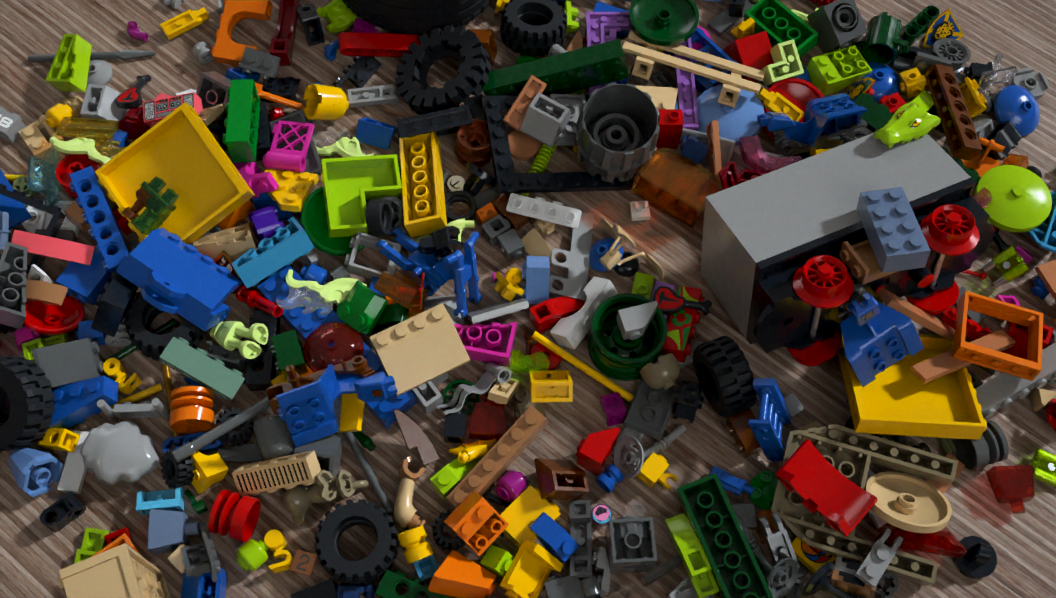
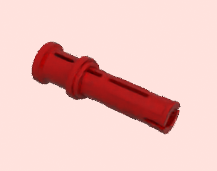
M245 285L238 288L236 292L238 301L246 302L249 307H258L274 317L282 315L283 307L262 297L259 291L252 290L250 287L247 289Z

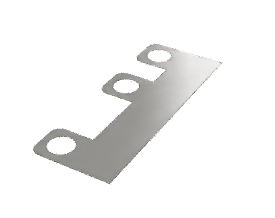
M582 212L578 228H573L570 251L558 248L552 250L551 262L554 265L569 269L567 279L554 275L549 277L550 292L586 301V294L583 289L588 281L594 214ZM556 253H563L566 256V261L564 263L557 262L555 259ZM560 280L563 283V289L555 290L552 287V281Z

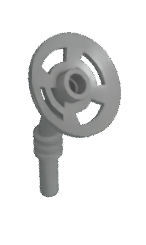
M681 424L644 451L636 438L624 437L616 445L614 466L622 472L624 478L635 477L640 472L644 459L648 458L653 452L655 454L663 452V450L670 446L672 441L687 430L686 427ZM632 442L638 446L639 450L632 446ZM624 446H626V448H625L624 451H623L622 458H621L622 450H623ZM625 464L631 468L630 473L626 472L622 465Z

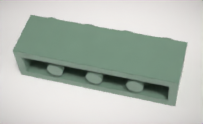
M173 336L160 355L159 361L201 386L213 390L215 394L231 402L245 380L242 377L243 374L236 369L230 370L226 368L225 363L217 358H214V360L209 358L204 350L192 348L187 340L181 337L177 339Z

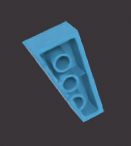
M294 217L288 220L289 224L284 228L280 226L274 230L276 232L274 236L261 240L257 249H249L231 263L247 289L251 286H256L262 279L274 275L280 268L292 264L295 259L308 254L311 249L315 248L304 229Z

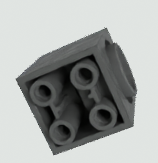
M836 0L807 16L811 27L819 33L817 41L823 53L827 51L833 52L862 39V34L868 32L854 0Z
M628 516L609 519L605 530V541L610 574L651 572L657 562L653 518Z

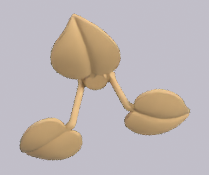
M605 218L600 220L597 226L608 231L616 238L606 254L599 259L607 270L610 271L616 264L620 266L622 263L641 256L657 273L660 282L664 279L662 266L648 253L639 252L621 260L622 255L618 251L621 246L626 242L634 249L636 247L635 242L617 223L612 225Z

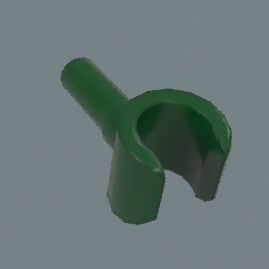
M189 490L184 492L197 514L208 511L203 499L197 502Z

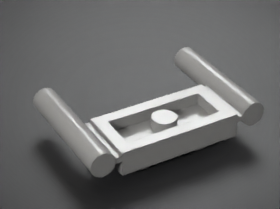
M154 398L152 401H144L142 404L122 402V404H114V409L103 399L97 401V406L111 421H115L117 418L163 417V419H169V411L158 398Z

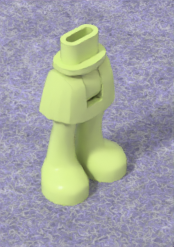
M224 321L212 327L209 335L221 347L229 351L237 348L240 354L247 359L256 358L262 352V348L257 343L265 345L268 341V329L261 323H254L248 329L240 321ZM245 337L253 341H242L241 338Z

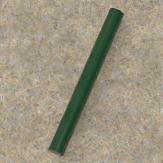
M172 319L151 333L162 335L177 326V323ZM132 343L109 358L121 360L136 351L137 348Z

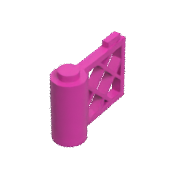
M280 120L278 124H274L272 145L270 151L264 154L262 160L266 169L290 170L303 173L306 168V155L314 131V124ZM283 127H290L292 129L284 135L281 133ZM302 129H308L307 133L301 137L297 133ZM295 134L298 139L289 143L286 139ZM282 141H285L287 146H285L282 149H278L277 145ZM302 142V151L293 149L294 146Z

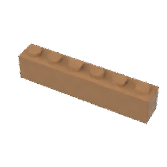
M530 405L446 498L457 508L473 490L483 496L548 424L547 418Z

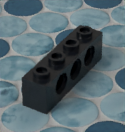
M254 311L253 318H250V326L254 323H261L267 327L268 341L265 345L257 343L261 348H266L259 356L253 359L245 358L248 367L247 372H244L243 378H245L244 384L247 385L249 391H266L268 387L273 386L270 381L275 378L276 359L272 354L270 345H273L271 337L279 335L281 318L274 317L265 311ZM258 367H264L261 371H256Z

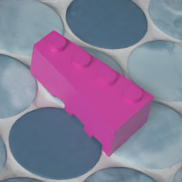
M510 322V324L492 323V325H480V323H473L472 325L454 324L470 359L487 363L494 362L497 365L509 367L517 332V322Z

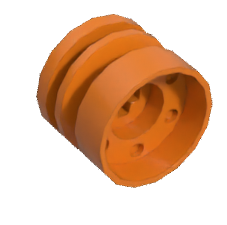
M184 386L170 392V408L173 411L169 414V428L175 432L188 434L211 430L214 427V412L211 410L214 407L213 390L201 386Z

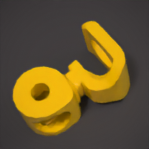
M109 358L104 362L103 370L112 380L119 383L118 389L121 393L130 394L142 383L140 376L136 372L129 378L125 373V367L118 359Z
M276 529L268 531L264 537L266 546L274 552L275 559H285L283 562L272 564L268 567L275 574L289 570L294 558L288 550H284L287 547L284 536Z

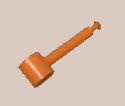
M254 82L259 98L297 110H303V107L306 108L301 103L262 91L263 85Z

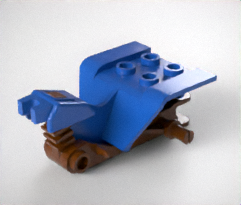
M360 355L334 366L329 364L328 368L306 376H299L295 371L294 365H290L291 371L289 366H287L285 370L288 374V382L279 383L266 389L272 412L275 415H279L281 421H286L295 447L332 435L339 430L342 394L357 393L359 400L373 402L386 400L389 396L398 393L393 376L386 377L384 372L375 373L372 367L369 368L367 360Z

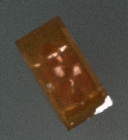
M659 148L654 150L649 161L646 164L644 163L639 170L630 191L693 228L705 210L706 196L715 193L717 183L713 174L703 168L702 165L694 163L673 149Z

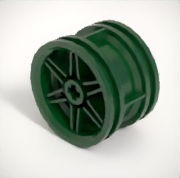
M632 293L617 294L606 299L596 309L589 333L588 352L594 366L607 377L619 381L637 380L641 378L639 371L645 365L658 361L657 358L661 355L667 337L666 319L658 306L644 334L638 339L623 340L616 320L618 310L653 302L650 299Z

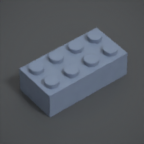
M896 187L860 192L856 210L881 272L887 273L924 268L931 250L903 188Z

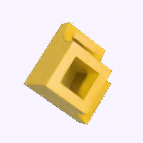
M197 450L191 455L190 459L194 461L192 466L195 467V470H192L194 477H192L193 481L191 483L198 494L206 492L210 486L224 479L228 467L219 453L204 455Z

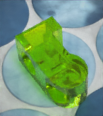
M511 350V370L514 373L547 370L550 366L549 358L542 352L522 355L520 350Z

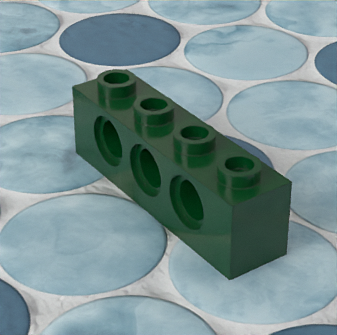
M393 569L392 572L386 570L375 593L377 598H417L420 594H425L428 598H450L443 594L430 592L424 586V582L416 578L409 580L404 577V573ZM400 586L408 587L406 594H397V589Z

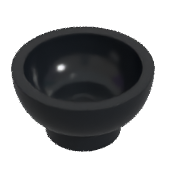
M624 251L622 260L635 254ZM634 258L622 263L620 266L617 265L613 269L622 277H631L639 270V260Z

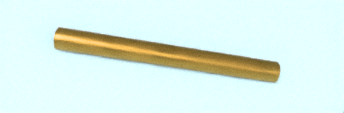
M162 364L161 369L170 414L173 411L170 408V392L174 389L170 367ZM173 431V437L182 436V433Z

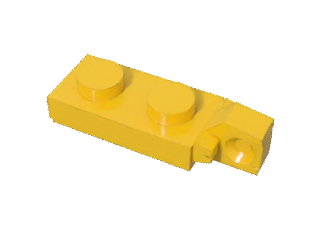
M204 7L197 11L189 9L161 23L160 27L168 40L199 26V24H202L210 17Z
M763 88L756 95L763 102V106L770 112L784 113L792 121H800L805 114L778 92H768Z

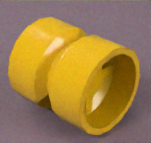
M423 525L411 528L397 535L401 547H405L403 553L407 564L421 560L434 553L430 542L425 541L427 534Z

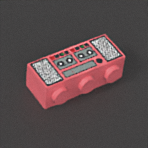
M192 92L143 102L144 123L152 128L184 102L192 106L197 114L200 115L199 112L203 110L202 99Z

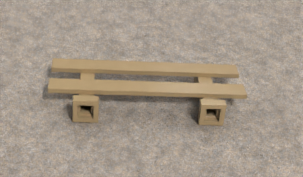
M631 30L628 39L647 44V47L645 48L626 41L623 45V51L637 55L632 75L649 80L654 62L656 61L725 84H723L717 102L734 108L741 89L759 94L761 84L742 79L741 76L744 75L763 81L765 75L764 71L679 44L673 46L650 44L639 38L633 30ZM658 49H663L732 72L731 75L724 72H720L702 65H698L680 58H676L658 52Z

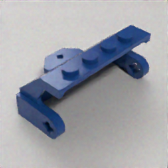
M164 228L153 230L130 254L124 255L116 270L118 274L141 288L143 299L160 311L172 314L178 313L203 331L225 320L231 307L223 302L243 282L229 273L230 271L226 267L217 265L211 257L201 254L197 251L196 247L186 244L178 235L170 233Z

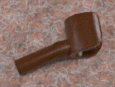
M528 327L525 329V339L527 340L526 356L530 355L532 341H534L531 338L533 334L527 333Z

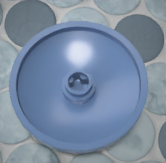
M723 85L706 90L697 98L698 132L706 133L707 124L718 120L719 137L736 141L735 146L747 143L759 133L762 126L757 121V115L764 114V107L755 93L741 89L734 108L717 102Z

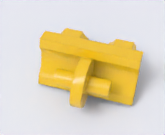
M511 268L504 277L497 271L495 277L498 279V282L494 289L501 293L500 295L511 302L516 293L522 296L524 290L517 284L522 279V272L518 268Z

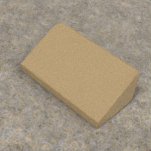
M533 228L521 239L525 245V252L528 256H549V263L551 264L552 250L538 231Z

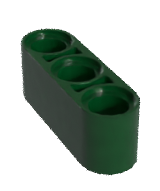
M932 5L923 9L905 26L900 36L903 38L902 41L906 40L908 41V46H912L927 32L931 23L939 16V9Z
M403 303L386 305L372 334H377L407 320L409 306Z

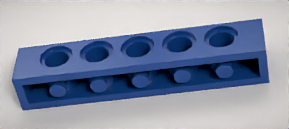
M92 166L69 174L72 180L69 185L73 193L77 192L78 197L75 199L80 209H84L85 213H82L86 224L91 226L88 230L92 239L97 240L98 244L95 247L98 254L104 257L102 261L103 267L106 272L110 271L112 273L117 270L124 255L130 254V251L105 192L97 180L98 176Z

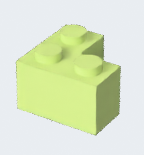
M794 39L772 47L770 52L774 64L767 65L761 69V71L765 72L763 78L764 87L773 85L780 80L796 78L803 74L804 70Z

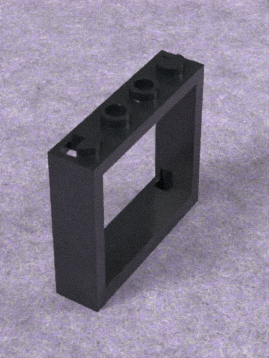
M0 183L1 195L53 215L44 236L56 237L66 217L61 212V208L50 204V207L43 205L44 201L35 197L28 199L24 197V193L15 189L13 192L6 190L7 186ZM34 254L30 264L27 265L26 274H29L33 264L41 269L46 257Z

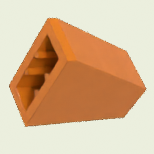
M452 550L434 573L428 590L456 598L491 597L496 589L494 582L497 575Z

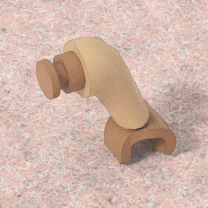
M407 456L402 460L398 470L401 481L394 505V519L402 529L405 527L411 529L424 525L426 522L424 519L422 521L419 520L420 517L415 514L417 510L412 504L414 482L421 477L426 469L421 467L417 473H412L408 469V465L412 462L411 456Z

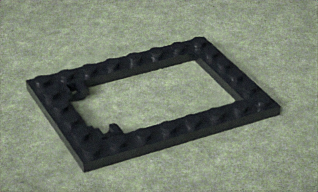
M518 95L482 97L498 194L638 190L640 187L636 173H634L632 179L627 181H619V178L616 177L613 183L601 180V175L598 173L594 177L587 172L514 173L506 124L503 122V119ZM585 95L586 103L589 99V95Z

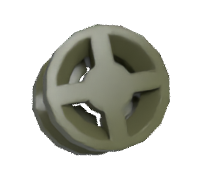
M26 176L18 177L12 184L13 189L24 193V197L28 199L36 195L37 188Z

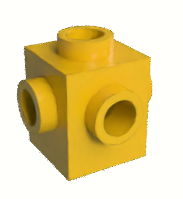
M917 67L900 73L899 88L901 93H905L907 98L918 96L925 90V85H927L924 75L921 76Z

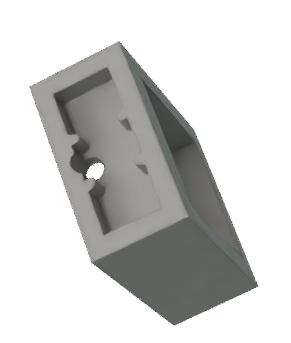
M358 231L356 237H352L350 240L349 248H352L350 254L347 253L344 264L347 265L346 270L348 273L372 280V277L392 280L396 264L388 259L385 273L354 264L358 245L380 251L382 248L376 247V244L383 240L398 253H400L402 245Z

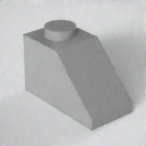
M657 301L618 310L616 320L623 340H635L644 334L656 312Z

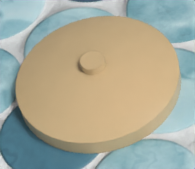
M881 472L871 476L866 483L864 490L878 499L871 510L882 520L895 527L915 533H934L944 529L950 520L952 508L948 499L936 487L918 477L900 472Z

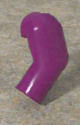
M135 21L127 23V31L132 39L148 41V34L140 32Z

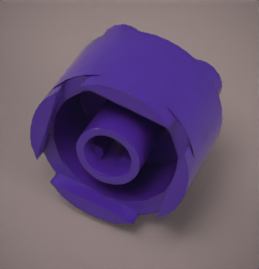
M269 205L248 213L250 222L253 221L254 223L252 224V229L259 243L264 238L274 236L276 234L274 230L278 227H285L282 221L279 222L277 217L279 214L275 205Z

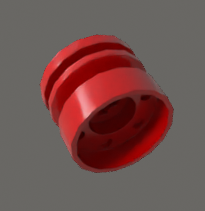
M226 489L222 490L215 499L208 520L209 532L213 534L219 533L221 536H226L229 533L231 539L247 542L256 528L261 511V500L247 495L240 499L239 493H232Z

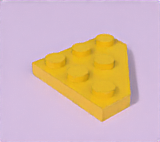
M264 170V172H270L279 185L276 191L267 192V194L273 201L278 203V207L283 211L300 212L319 180L318 174L309 172Z

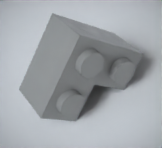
M448 372L411 390L415 395L417 403L426 415L436 410L437 405L443 404V397L436 386L448 379Z

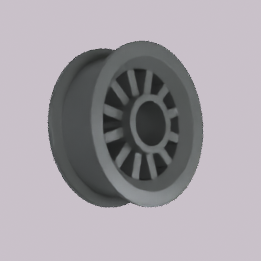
M941 38L934 43L932 55L951 60V67L954 74L965 69L966 62L971 57V52L965 44L958 40Z

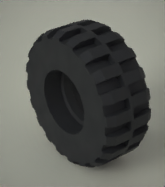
M21 356L0 357V452L36 443L46 433V428L51 425L53 420L52 414L55 411V406H53L55 397L50 387L52 386L50 380L45 377V372L41 368L36 367L37 364ZM4 391H6L10 399V415L7 414L4 408Z

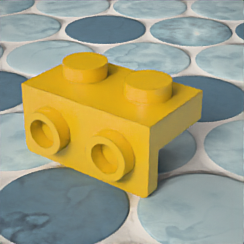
M965 77V83L959 87L970 117L973 118L987 110L985 105L987 101L982 93L979 94L977 90L979 85L975 79L971 80Z

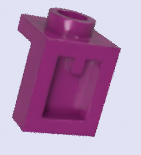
M619 392L601 396L600 404L606 416L607 426L624 423L626 408Z

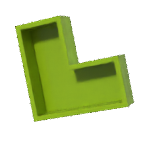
M397 154L321 159L320 171L329 238L356 236L358 231L368 234L366 200L380 199L387 196L400 197L402 186Z

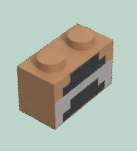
M837 555L831 585L845 592L856 593L858 596L874 598L876 586L871 588L854 575L862 562Z

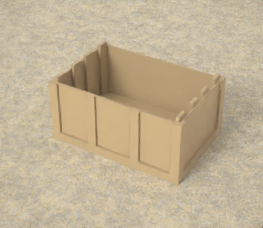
M126 543L60 569V577H57L60 589L65 588L67 598H171L164 573Z

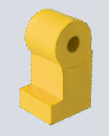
M46 428V433L37 443L38 446L46 449L74 453L81 435L65 428Z

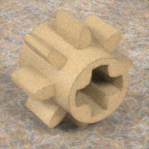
M535 219V222H533L534 228L539 234L546 233L549 235L555 231V223Z

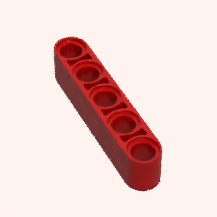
M343 32L338 35L340 53L345 56L402 57L404 53L412 54L408 47L413 42L421 45L420 36L410 34Z

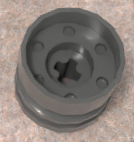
M986 420L987 428L980 440L952 438L957 447L955 454L958 460L966 465L965 468L973 471L988 464H995L1007 459L1009 447L1006 436L994 421Z

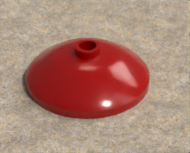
M67 295L62 306L45 305L40 301H27L25 304L26 318L23 324L30 330L40 334H64L77 328L78 322L84 320V307L82 304Z

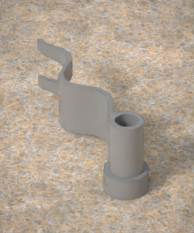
M489 362L486 365L487 372L481 376L475 385H459L455 389L452 400L447 404L437 405L436 408H447L455 405L460 395L457 406L443 412L444 415L456 413L463 407L468 394H484L495 381L501 384L507 383L511 379V371L504 366Z

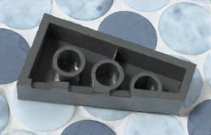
M10 242L6 243L0 258V323L21 329L26 318L27 248Z

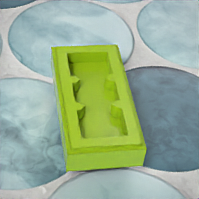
M636 272L632 294H638L650 299L654 276Z

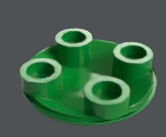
M768 470L754 476L749 484L755 488L752 495L749 494L752 503L760 510L766 512L771 510L778 481L776 473Z

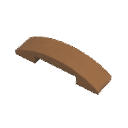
M27 279L26 301H40L45 305L62 306L68 288L49 282Z

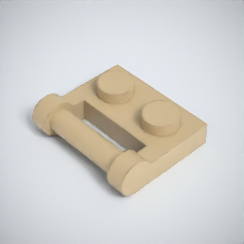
M46 115L40 116L38 121L18 131L37 160L56 150L41 133L40 130L45 127L51 137L54 136L59 141H65L54 128H50L45 121L47 119Z

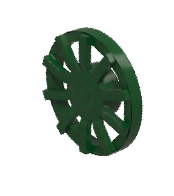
M467 380L451 382L443 391V404H447L446 398H453V396L446 394L450 390L454 395L455 390L452 388L454 385L466 384L472 386L474 384ZM476 393L467 395L461 408L463 414L468 415L475 411L479 405L480 394H476L477 399L469 398ZM459 395V398H458V400H457V402H456L455 407H456L457 404L459 403L460 395ZM468 402H474L475 404L472 407ZM466 405L469 410L465 411L464 406Z

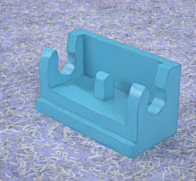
M176 487V489L152 492L138 491L136 511L141 516L149 515L150 509L184 511V488Z

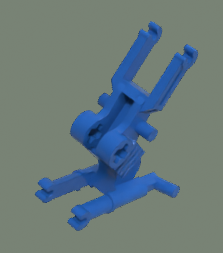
M395 228L391 231V234H396L395 240L412 252L407 259L383 240L376 244V247L382 248L379 251L381 254L385 255L404 271H411L413 277L421 279L422 272L425 273L423 293L427 296H432L448 280L454 279L457 307L454 310L455 316L461 314V318H464L468 314L466 303L467 291H465L467 281L469 301L472 302L475 299V303L478 304L482 300V295L479 293V277L477 274L476 253L474 252V244L479 237L478 232L473 231L468 240L464 242V259L463 253L458 249L453 254L446 255L440 260H437L439 257H434V253L431 255L422 254L418 250L419 244L404 234L400 228Z

